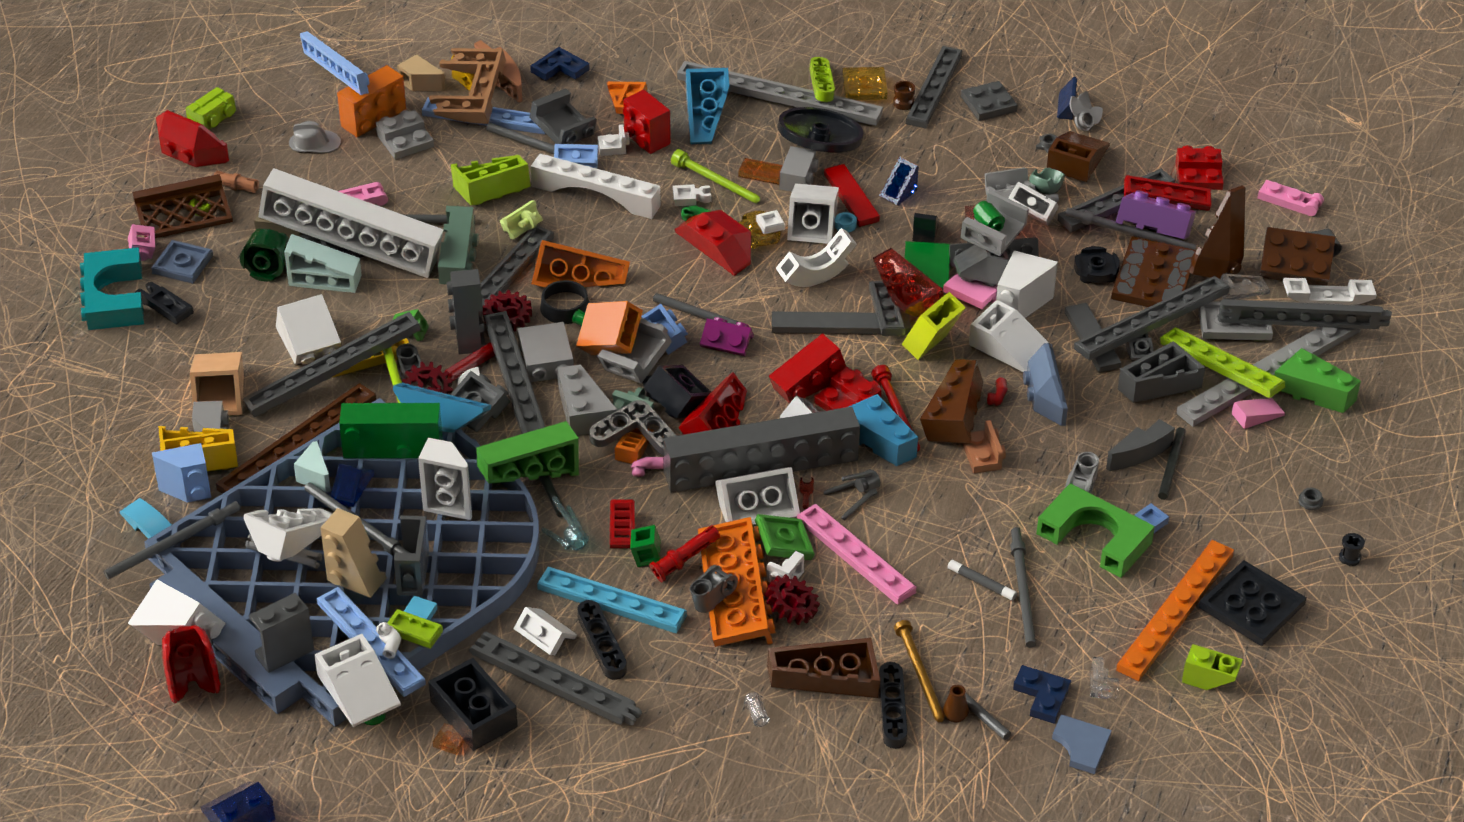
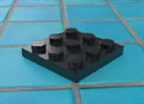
M1243 560L1200 600L1199 608L1258 645L1263 646L1305 605L1307 597Z

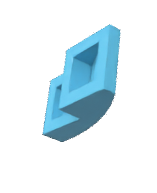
M141 498L120 511V514L135 531L140 529L148 539L172 525L160 512Z

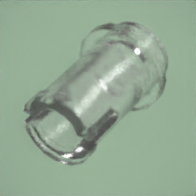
M757 692L748 694L744 699L745 709L749 710L756 727L765 726L769 723L770 718L763 705V696Z

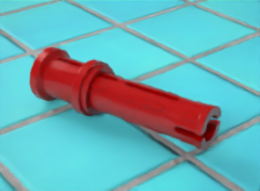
M710 525L680 548L667 551V555L656 563L651 562L649 566L652 573L660 582H664L666 576L676 569L681 570L687 560L720 539V533L716 527Z

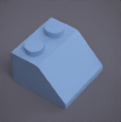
M201 443L152 452L159 491L185 502L211 498L206 462Z

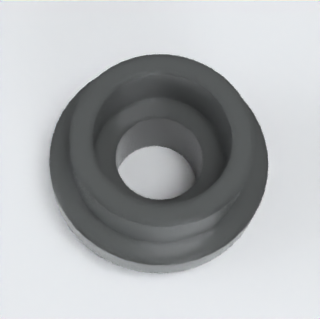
M1306 488L1300 493L1298 501L1305 509L1317 510L1322 507L1324 499L1318 489Z

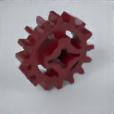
M507 290L506 294L498 291V296L491 294L490 300H484L483 320L484 315L507 311L512 329L515 332L517 331L516 327L523 328L525 323H530V317H532L531 301H527L526 295L520 297L518 291L514 294H511L510 290Z
M420 362V368L412 365L411 372L406 371L404 376L406 379H402V383L426 388L429 385L431 387L427 389L446 394L453 392V388L450 387L453 380L447 379L449 372L445 371L442 373V365L434 368L433 362H430L429 366H425L424 362ZM438 379L440 380L442 386L438 385Z
M787 574L783 578L779 575L776 576L775 580L770 582L765 596L768 598L766 604L773 606L771 612H778L779 619L786 617L790 624L795 620L797 625H800L802 621L807 624L810 619L814 618L820 606V603L816 601L819 596L812 594L814 588L806 587L805 580L799 582L797 576L790 579Z

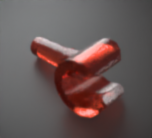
M800 477L799 492L803 494V509L809 508V496L814 491L813 477H811V482L807 483L803 482V477Z

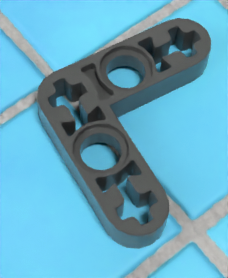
M636 400L591 426L589 438L594 446L604 447L637 428L658 453L664 456V438L677 435L648 403ZM623 420L626 422V425L616 427L613 422ZM655 424L660 429L656 432H651L647 427Z

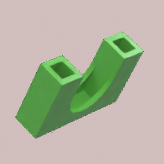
M1070 483L1038 517L1036 534L1058 545L1076 526L1097 524L1107 528L1114 537L1102 550L1100 567L1122 578L1152 544L1155 526Z

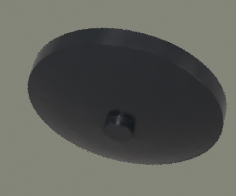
M798 107L784 111L779 116L777 126L780 134L790 142L807 149L829 153H842L857 149L862 143L864 134L862 127L853 119L831 110L814 107Z

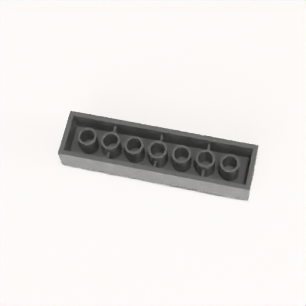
M851 406L664 438L665 478L670 493L713 486L716 485V480L792 467L794 472L858 461L860 425Z

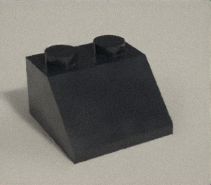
M683 364L659 366L644 386L650 393V398L660 403L665 408V412L672 418H686L711 393Z

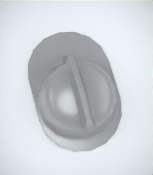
M314 121L295 124L293 127L294 135L289 140L290 148L297 152L329 153L335 151L341 144V139L336 133L324 130Z

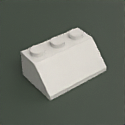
M428 438L418 458L423 511L471 520L472 510L467 462L452 442Z
M792 467L715 481L719 505L725 522L751 517L754 525L756 524L755 518L758 514L791 518L796 517L800 513Z

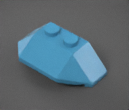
M407 383L393 385V391L401 403H440L442 431L453 433L455 430L467 426L491 410L492 406Z

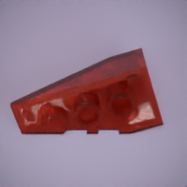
M892 248L873 257V262L892 302L906 314L919 318L921 314L944 296L943 289Z

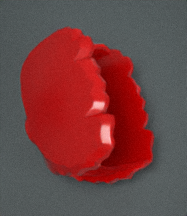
M197 625L182 626L168 631L162 638V661L166 684L172 702L177 703L188 692V684L191 681H196L198 686L207 692L219 693L221 684L217 663L206 631Z

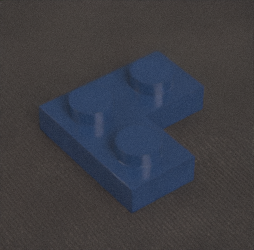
M561 47L554 49L530 65V72L545 81L560 71L576 80L590 70L588 62Z
M1022 665L1014 681L1013 690L1036 697L1030 709L1031 717L1055 724L1071 687V680Z

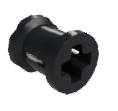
M1348 533L1343 536V549H1341L1338 558L1343 564L1356 566L1361 560L1360 551L1364 548L1365 540L1359 534Z

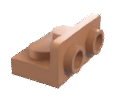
M991 420L985 421V430L970 433L972 437L971 443H962L974 474L1002 470V460L1006 458L1005 447L999 443L998 430L993 428Z

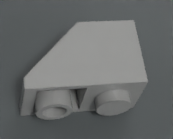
M223 401L193 402L192 422L194 432H202L203 428L227 429L224 425L229 424L228 410H224Z

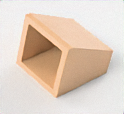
M242 352L194 354L190 369L192 402L223 401L224 410H228L229 416L242 415L244 385Z

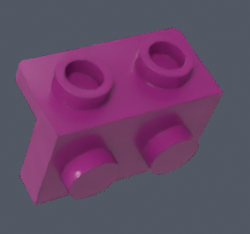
M714 317V320L707 318L700 346L745 356L749 341L753 339L754 333L748 324L742 322L731 324L727 323V320Z

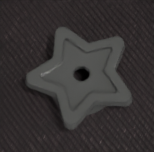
M1054 134L1040 136V143L1036 145V149L1045 150L1048 153L1049 148L1058 136Z

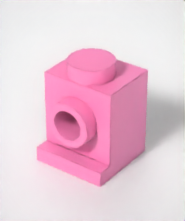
M132 224L128 235L129 248L139 247L141 261H145L148 258L152 259L155 250V229L152 226ZM137 235H145L147 237H137Z

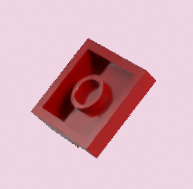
M1189 145L1177 148L1175 163L1178 184L1211 190H1223L1221 149H1215L1212 146L1193 148Z
M846 367L831 377L830 386L814 396V403L825 411L845 408L876 394L881 397L882 389L878 382L874 380L870 382L865 379L860 370H852Z

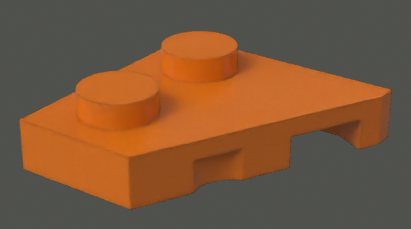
M607 82L616 114H623V99L643 89L646 91L648 89L646 82Z

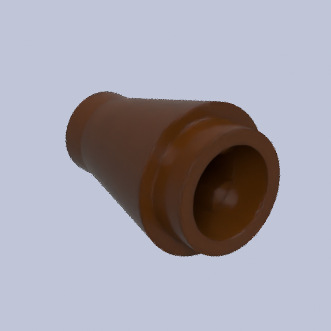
M953 685L950 688V693L943 706L945 717L954 723L963 721L969 714L965 695L966 690L962 685Z

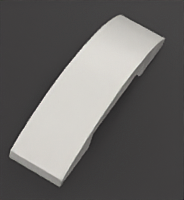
M1306 278L1283 279L1287 296L1300 303L1358 305L1376 299L1377 296L1372 280L1350 279L1348 286L1308 285Z

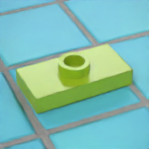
M398 609L387 622L389 626H393L400 634L401 639L429 649L433 647L443 632V625Z

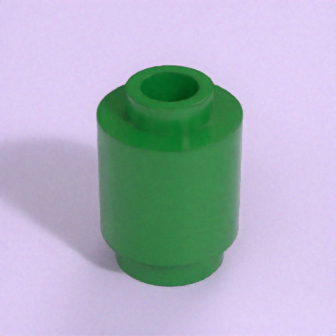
M981 201L974 207L973 214L977 222L997 231L1003 229L1005 218L992 203Z

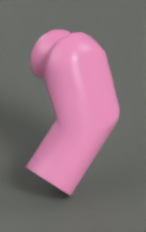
M644 457L634 461L631 465L632 475L634 477H643L645 469H663L664 457Z

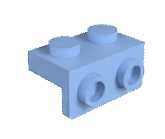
M555 144L554 157L597 169L598 145Z

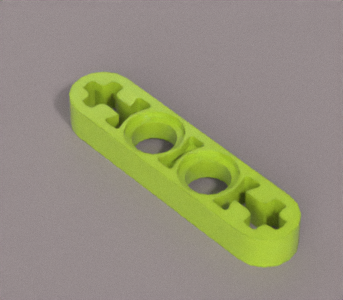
M813 57L810 60L809 70L815 98L822 102L833 101L835 86L829 60L824 57Z

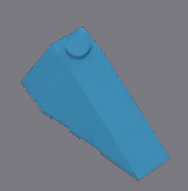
M728 68L686 69L685 83L690 144H712L729 90Z

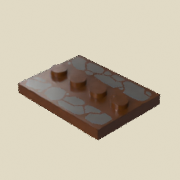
M1132 236L1112 290L1111 299L1150 307L1186 290L1191 275L1189 271L1197 250Z

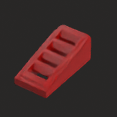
M613 499L610 501V548H630L631 530L635 529V501L633 499ZM615 536H630V537H619V538H615Z

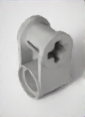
M1082 452L1078 455L1074 467L1068 475L1065 488L1071 483L1090 494L1092 493L1097 479L1099 458L1096 454Z

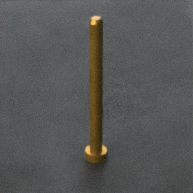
M901 620L894 625V631L903 640L935 721L942 722L945 716L911 635L913 630L911 622Z

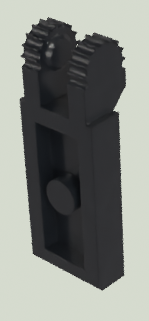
M152 281L146 284V289L149 293L141 288L135 291V293L141 292L144 305L146 304L176 325L194 313L192 305Z

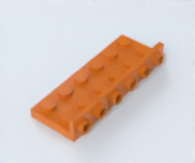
M751 517L713 525L720 533L721 538L701 551L703 572L705 573L712 565H718L725 573L733 574L738 578L737 587L733 593L724 598L709 612L714 646L717 647L762 636L766 637L767 644H772V634L776 633L773 618L769 619V615L773 614L771 612L772 606L766 604L765 593L768 583L767 580L763 581V577H767L764 562L760 563V559L764 558L762 545L757 543V541L761 540L758 526L753 525ZM708 527L699 528L698 534L703 532Z

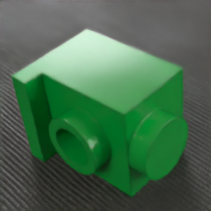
M651 525L631 530L630 549L637 567L659 561L661 559V539L656 526Z

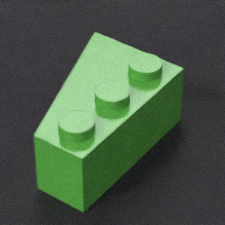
M1303 348L1279 367L1274 376L1285 381V388L1281 391L1292 394L1293 399L1300 400L1302 397L1315 401L1314 405L1344 413L1357 401L1361 380Z

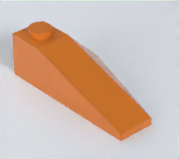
M542 240L531 284L545 288L553 282L562 280L574 281L584 287L625 284L630 262Z

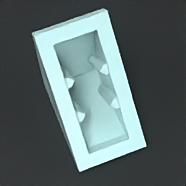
M312 442L294 463L296 482L304 485L311 482L322 491L331 492L329 474L318 442Z

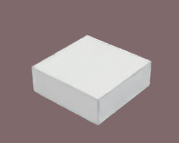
M777 210L756 215V222L763 234L785 230V223Z

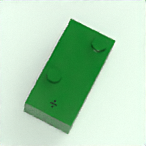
M440 403L341 404L339 426L343 459L419 458L428 438L443 440Z

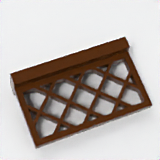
M220 174L132 192L134 207L140 225L150 226L153 223L159 226V229L155 230V238L233 222ZM220 196L217 202L207 199L210 197ZM192 199L199 201L195 207L186 203ZM206 203L212 207L208 213L198 208ZM172 205L177 206L173 211L164 208ZM182 208L190 211L187 217L178 214ZM218 209L225 212L226 216L216 217L213 214ZM155 210L151 216L142 213L143 211ZM160 213L168 216L164 222L155 218ZM195 214L204 217L202 221L198 222L191 219ZM173 219L182 222L179 226L169 225Z

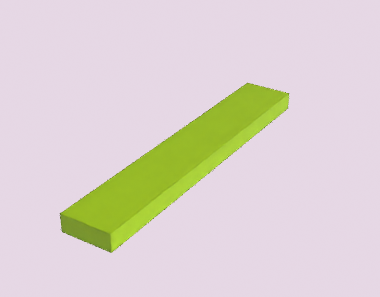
M1175 327L1160 337V344L1165 346L1174 341L1202 365L1268 398H1271L1285 388L1284 380Z

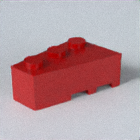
M822 333L771 373L769 379L774 390L790 404L795 396L804 399L830 386L831 377L847 366L840 348Z

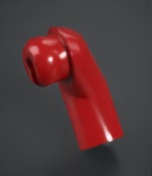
M1002 377L998 378L995 382L996 393L989 392L987 394L988 405H995V407L1001 405L1008 391L1007 380Z

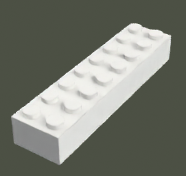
M275 168L272 169L263 185L258 216L259 218L426 278L429 277L437 262L444 230Z

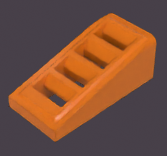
M637 428L622 436L615 447V460L632 464L634 461L641 459L649 441Z

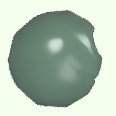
M1044 168L1041 173H1037V169H1035L1030 175L1029 181L1035 185V190L1039 193L1054 194L1061 189L1065 174L1051 168Z

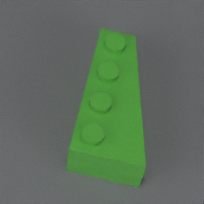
M567 421L476 447L477 467L488 484L511 482L521 477H528L529 480H533L543 475H550L551 478L561 477V474L569 473L571 476L579 475V438Z

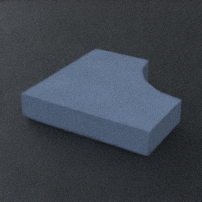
M1061 714L1054 729L1052 739L1061 743L1068 750L1070 767L1095 774L1111 737L1112 730Z

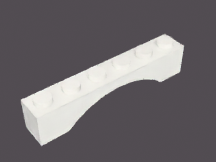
M539 154L531 165V186L550 192L566 187L592 189L614 199L631 214L649 219L654 217L661 206L660 186L544 154Z

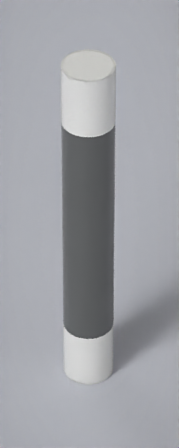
M951 560L948 564V569L1011 601L1017 596L1016 591L954 560Z

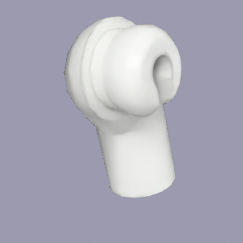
M382 622L377 626L376 632L386 644L383 655L388 659H393L400 645L401 636L393 626Z

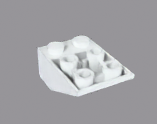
M998 300L989 306L970 326V346L1022 372L1027 371L1028 361L1044 343H1049L1016 309Z
M363 634L314 654L318 677L353 727L401 706L375 651Z

